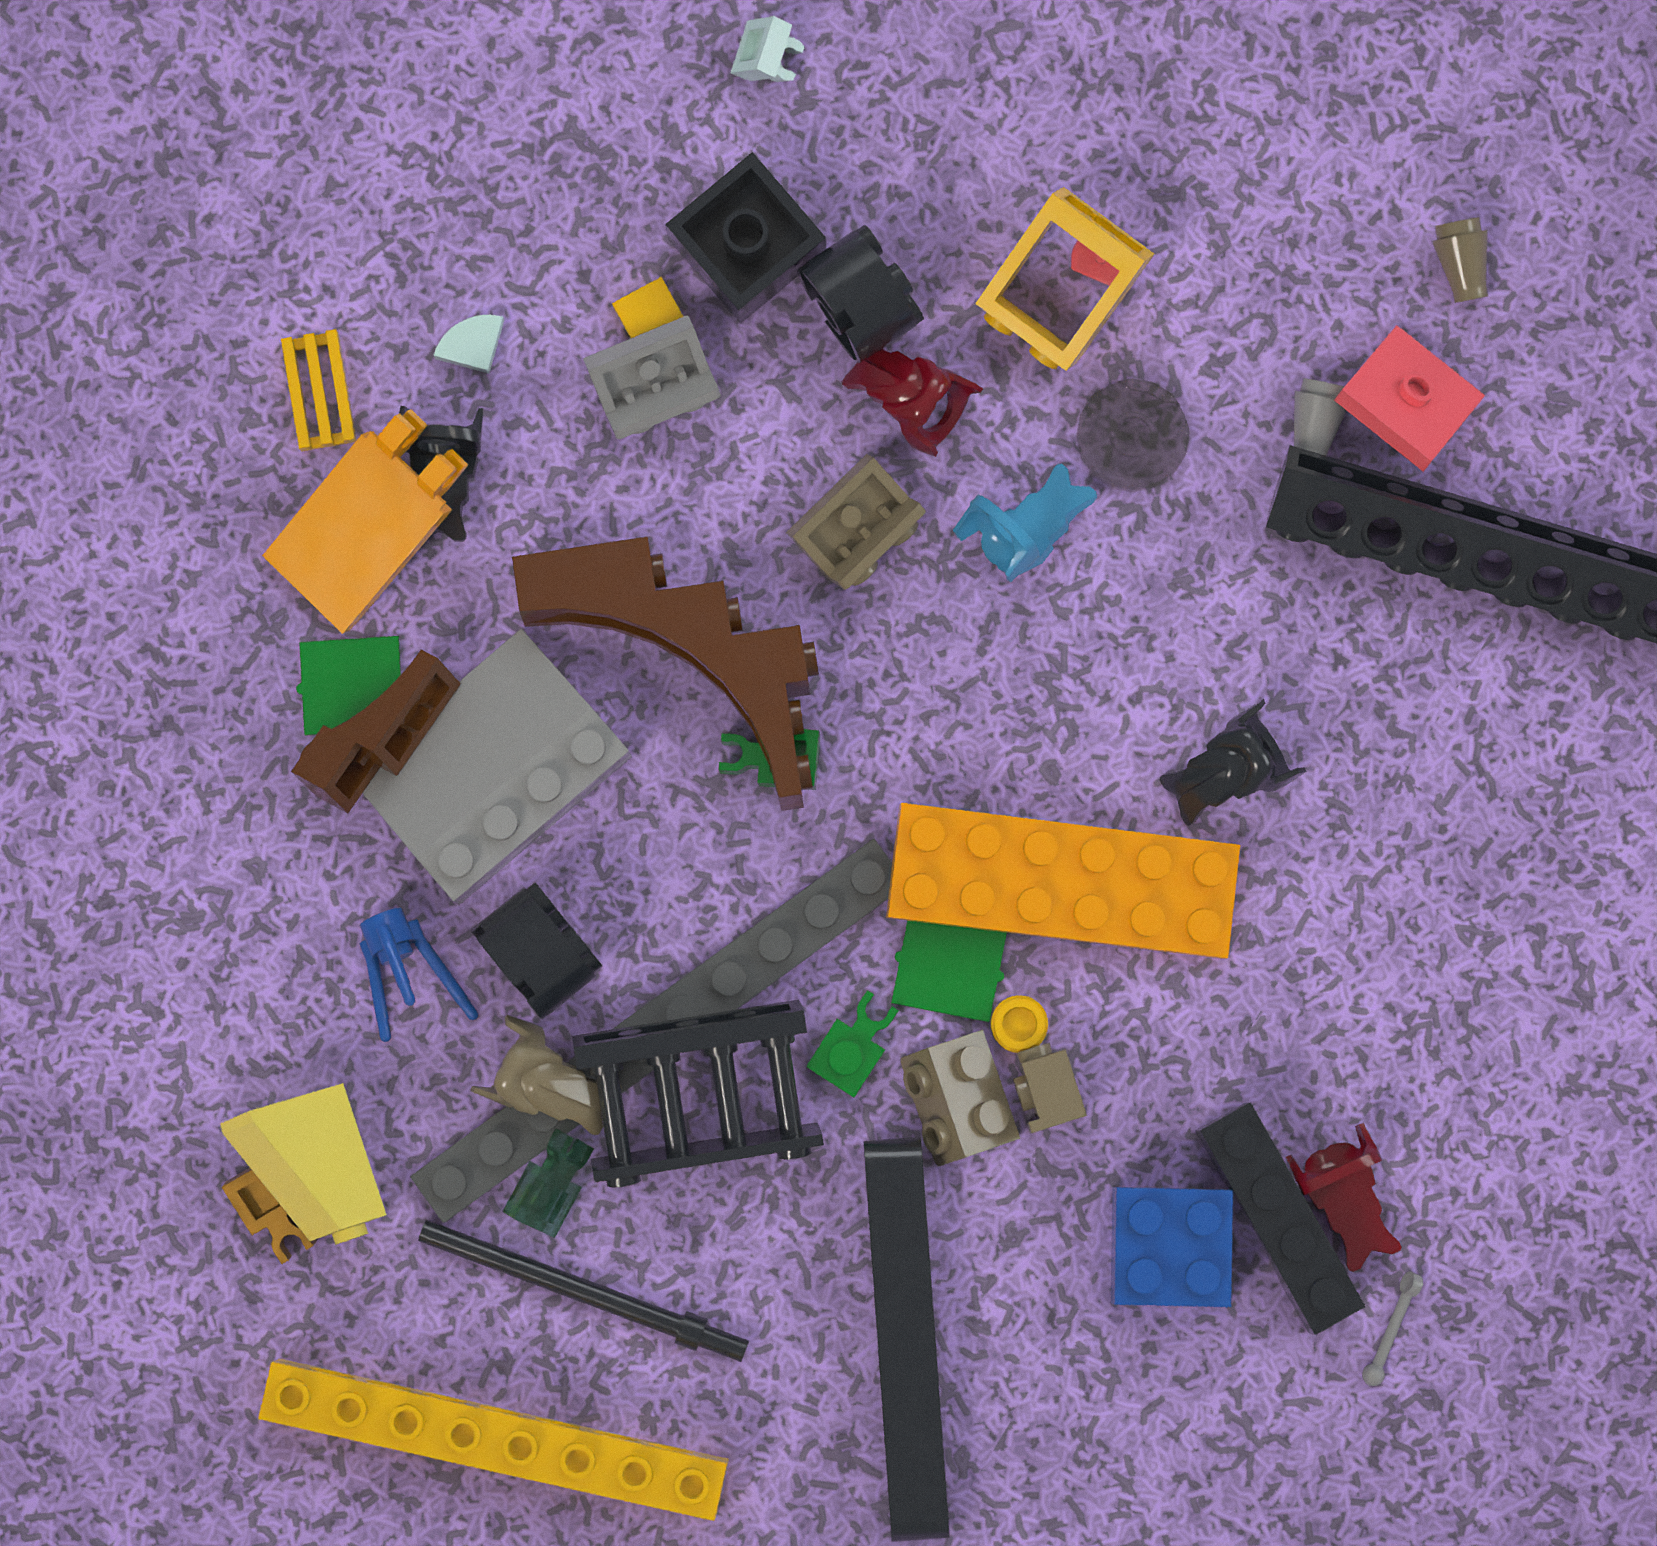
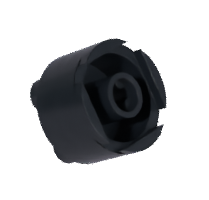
M863 225L856 231H852L796 270L810 300L816 299L820 309L827 318L825 323L849 356L854 360L857 359L859 363L871 357L924 320L922 312L909 295L913 292L909 280L895 262L888 267L879 256L883 253V250L874 234L866 225Z
M536 882L527 889L523 887L470 930L513 986L527 999V1003L542 1020L596 977L594 973L603 967Z

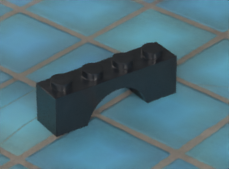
M1244 1103L1195 1130L1224 1184L1229 1190H1233L1234 1198L1264 1247L1280 1284L1307 1332L1317 1335L1365 1308V1304L1252 1103Z

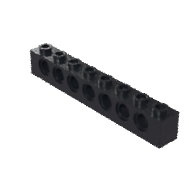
M1289 445L1270 503L1266 528L1276 530L1277 534L1294 542L1310 540L1330 546L1335 553L1347 558L1356 559L1364 556L1381 561L1391 570L1401 574L1413 575L1418 572L1435 577L1447 587L1455 590L1469 591L1475 589L1492 594L1498 601L1508 606L1524 607L1529 605L1546 610L1554 618L1562 622L1577 624L1583 621L1603 627L1607 633L1619 639L1633 640L1640 638L1657 643V611L1647 606L1651 601L1657 600L1656 553ZM1323 501H1335L1341 504L1344 510L1336 514H1329L1323 512L1317 505ZM1380 517H1389L1394 519L1399 526L1391 530H1383L1376 527L1372 521ZM1442 533L1450 536L1454 542L1446 546H1436L1430 543L1427 538L1433 534ZM1489 550H1500L1509 557L1502 562H1490L1483 558L1482 554ZM1546 566H1554L1561 569L1564 573L1557 578L1549 579L1540 576L1537 571ZM1599 583H1611L1619 588L1616 592L1609 595L1598 594L1592 590Z

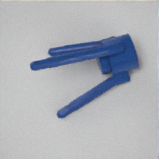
M394 908L374 915L359 925L365 938L359 945L367 964L380 1039L383 1042H388L391 1039L379 960L382 966L390 965L404 1003L412 1006L415 1003V996L402 962L403 959L414 953L411 947L412 943L417 947L470 1020L478 1018V1012L467 998L468 996L425 938L418 919L408 922L403 909Z

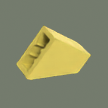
M343 1083L250 1110L220 1123L226 1139L309 1241L332 1234L335 1245L368 1234L365 1223L387 1215Z

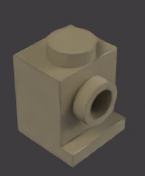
M1046 1043L1017 1053L1023 1075L1013 1078L1015 1089L1023 1111L1034 1108L1037 1118L1026 1123L1030 1134L1087 1116L1066 1049L1053 1053L1050 1043Z

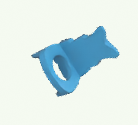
M1057 464L1053 468L1046 484L1037 493L1028 494L1015 510L1008 509L1004 512L990 500L978 494L970 502V506L953 529V532L960 541H963L980 530L982 533L981 547L986 558L992 564L997 565L998 569L1005 573L1006 579L1012 582L1017 576L1035 568L1046 560L1054 549L1052 544L1069 530V523L1078 513L1095 502L1097 493L1091 487L1072 486L1068 469L1063 464Z

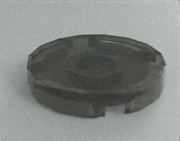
M1130 378L1110 384L1091 396L1080 414L1076 441L1080 458L1094 478L1112 489L1139 492L1156 488L1174 475L1186 456L1190 431L1185 414L1172 393L1154 382Z

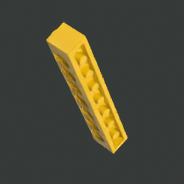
M285 1359L271 1361L258 1419L711 1521H715L729 1461L728 1458Z

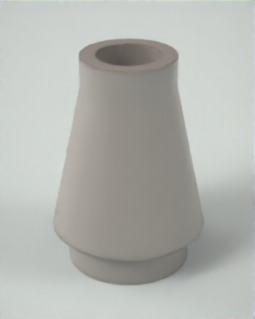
M1303 378L1301 390L1294 393L1295 447L1327 456L1346 413V410L1334 401L1344 386Z

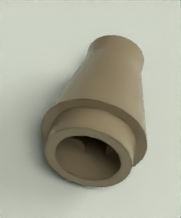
M1476 217L1435 226L1437 240L1432 241V244L1452 289L1454 302L1458 303L1488 297L1486 286L1488 230L1482 231L1480 218Z

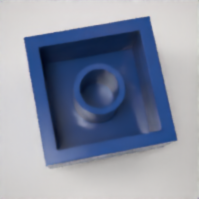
M1112 1187L1111 1303L1114 1305L1231 1307L1233 1190Z

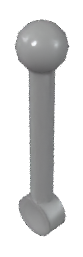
M1407 1272L1402 1277L1400 1282V1291L1402 1293L1372 1364L1365 1366L1363 1369V1380L1369 1386H1378L1383 1382L1385 1377L1383 1366L1412 1297L1417 1296L1422 1289L1423 1278L1416 1273Z

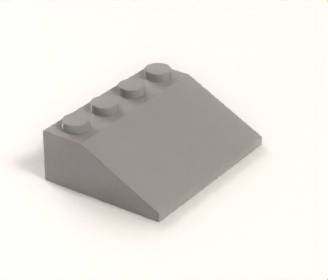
M522 628L459 681L461 683L399 774L395 776L380 767L363 792L364 796L453 902L458 905L462 904L632 758L631 753Z

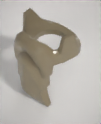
M506 1015L504 1019L505 1026L520 1034V1036L505 1055L502 1067L495 1076L494 1084L491 1087L472 1086L470 1091L509 1108L514 1107L517 1111L533 1115L541 1111L559 1121L568 1118L581 1124L590 1134L595 1136L600 1134L603 1122L596 1080L586 1077L582 1069L577 1070L576 1066L562 1062V1056L545 1045V1033L541 1026Z

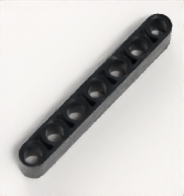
M921 1137L863 1141L891 1541L901 1542L950 1538Z

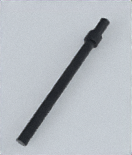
M429 1220L425 1221L419 1235V1242L676 1338L674 1344L690 1350L697 1351L699 1346L742 1362L749 1340L707 1325V1318L686 1311L684 1316Z

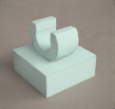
M775 16L748 20L731 74L750 81L770 79L776 82L794 80L796 74L791 70H786L781 65L784 51L798 54L803 53L804 45L798 39L789 37L792 24Z

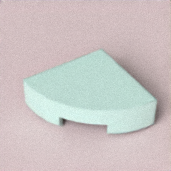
M479 315L459 322L442 337L434 352V358L490 373L504 324L503 316Z

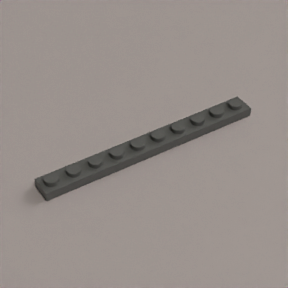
M873 838L613 1029L739 1009L887 901L892 870L891 860ZM575 1057L566 1063L576 1066ZM646 1059L623 1062V1070L618 1071L622 1087L621 1092L624 1093L653 1072V1066L647 1065ZM588 1068L582 1069L586 1077L596 1080L595 1075L589 1074ZM506 1106L415 1172L410 1178L440 1220L446 1223L580 1124L568 1118L559 1121L541 1111L533 1115L517 1111L514 1107L509 1108Z

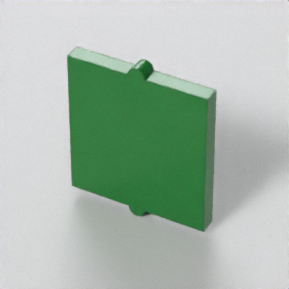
M399 636L299 642L301 683L297 685L296 691L302 695L304 735H317L323 725L333 729L370 705L401 675Z
M907 921L902 951H898L895 954V960L899 962L891 1003L990 1022L997 982H1001L1004 979V973L1000 971L1007 933Z

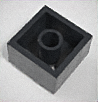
M753 152L665 224L668 240L740 324L798 276L796 271L798 268L826 249V237Z

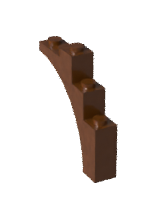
M648 536L512 557L519 612L525 627L570 624L613 630L655 644L693 666L726 695L752 729L771 769L781 811L804 808L801 790L813 789L808 755L796 756L793 735L805 734L800 700L788 701V698L810 695L808 677L818 676L819 672L814 641L802 642L800 625L732 635L733 632L743 631L738 597L727 599L724 581L657 590V588L667 587L665 565L662 553L652 555Z

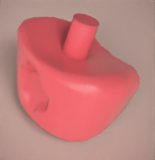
M1077 240L1071 254V269L1076 273L1078 272L1110 286L1120 271Z

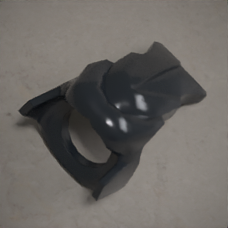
M400 406L399 414L403 416L409 409L406 406ZM478 408L473 424L466 427L458 425H427L406 451L410 456V467L418 475L436 455L442 454L444 456L451 449L468 464L453 485L441 496L452 511L432 535L440 532L455 542L466 540L467 533L462 520L463 506L469 501V479L475 477L478 464L477 455L481 452L484 408Z
M1264 699L1233 717L1227 723L1225 730L1217 734L1206 744L1207 751L1189 760L1185 770L1166 773L1160 777V782L1164 789L1176 796L1181 818L1186 825L1190 826L1195 823L1209 805L1218 807L1233 796L1240 799L1259 790L1266 792L1279 790L1307 772L1304 767L1293 770L1288 768L1276 741L1259 720L1257 712L1266 704Z

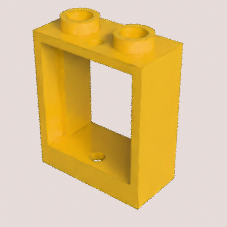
M1062 187L1051 194L975 304L986 311L984 319L993 328L1008 336H1011L1014 332L1031 345L1029 352L1040 363L1051 369H1057L1060 366L1067 371L1079 361L1155 254L1075 194ZM1053 222L1120 271L1069 344H1066L1002 296Z

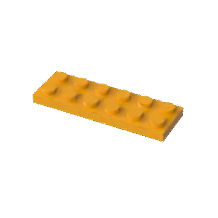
M900 803L886 918L1227 959L1229 955L1240 845Z

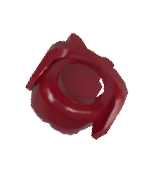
M884 348L861 363L857 362L842 380V385L846 388L865 390L873 401L882 404V408L899 422L902 434L910 446L934 457L938 454L936 446L955 427L965 409L970 394L981 393L983 390L976 383L948 369L937 367L931 360L916 357L912 360L899 351L890 353L884 350ZM947 394L948 403L943 417L933 427L924 429L923 425L934 411L936 403Z
M1364 1122L1355 1126L1361 1148H1356L1347 1142L1329 1145L1326 1149L1318 1150L1309 1156L1303 1166L1304 1173H1302L1292 1154L1286 1157L1303 1196L1307 1194L1316 1209H1323L1331 1231L1339 1233L1344 1245L1346 1266L1351 1272L1361 1269L1371 1251L1395 1254L1401 1251L1402 1248L1400 1242L1386 1229L1380 1218L1382 1206L1372 1189L1376 1182L1371 1166L1383 1160Z

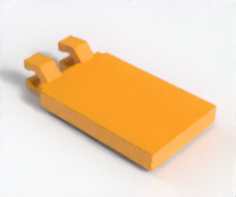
M412 409L406 411L403 416L401 414L395 415L379 435L374 431L361 434L262 555L342 634L350 631L452 511L441 496L453 485L468 466L453 449L448 450L444 456L442 454L436 455L420 475L400 458L427 427V424Z

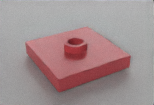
M1396 325L1345 385L1334 401L1421 471H1424L1485 395Z

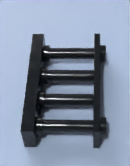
M786 1001L572 1036L577 1070L588 1068L589 1074L596 1076L608 1156L591 1159L594 1183L606 1181L608 1187H625L639 1183L641 1181L640 1175L777 1153L779 1159H797L810 1155L812 1153L811 1147L823 1146V1135L818 1123L803 1125L801 1123L790 1044L795 1042L794 1035L807 1033L804 1009L800 1001ZM760 1040L761 1046L767 1047L779 1128L745 1133L733 1053L738 1051L737 1044ZM703 1050L704 1056L710 1057L722 1137L688 1143L676 1062L681 1060L680 1053ZM646 1059V1064L653 1066L665 1147L631 1152L618 1071L623 1070V1062Z

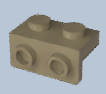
M866 454L786 534L831 582L846 590L851 585L856 586L866 581L877 569V560L892 545L898 546L907 541L917 530L919 525L917 521L925 514L926 510L919 502L910 498L874 457Z
M983 1030L928 1047L900 1059L904 1072V1086L908 1094L913 1098L922 1124L924 1144L932 1153L937 1166H942L1020 1139Z

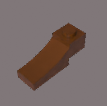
M420 650L398 679L365 709L333 729L323 725L312 742L303 749L300 759L291 772L315 796L348 814L380 767L395 776L399 774L461 683L437 657Z

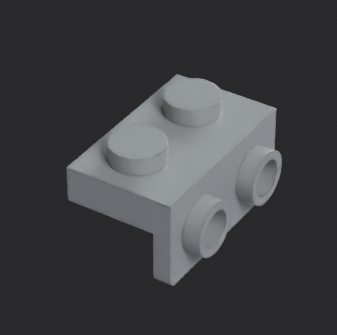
M688 315L583 358L603 410L617 439L643 433L652 428L653 425L685 412L696 411L706 403L714 401L721 396Z

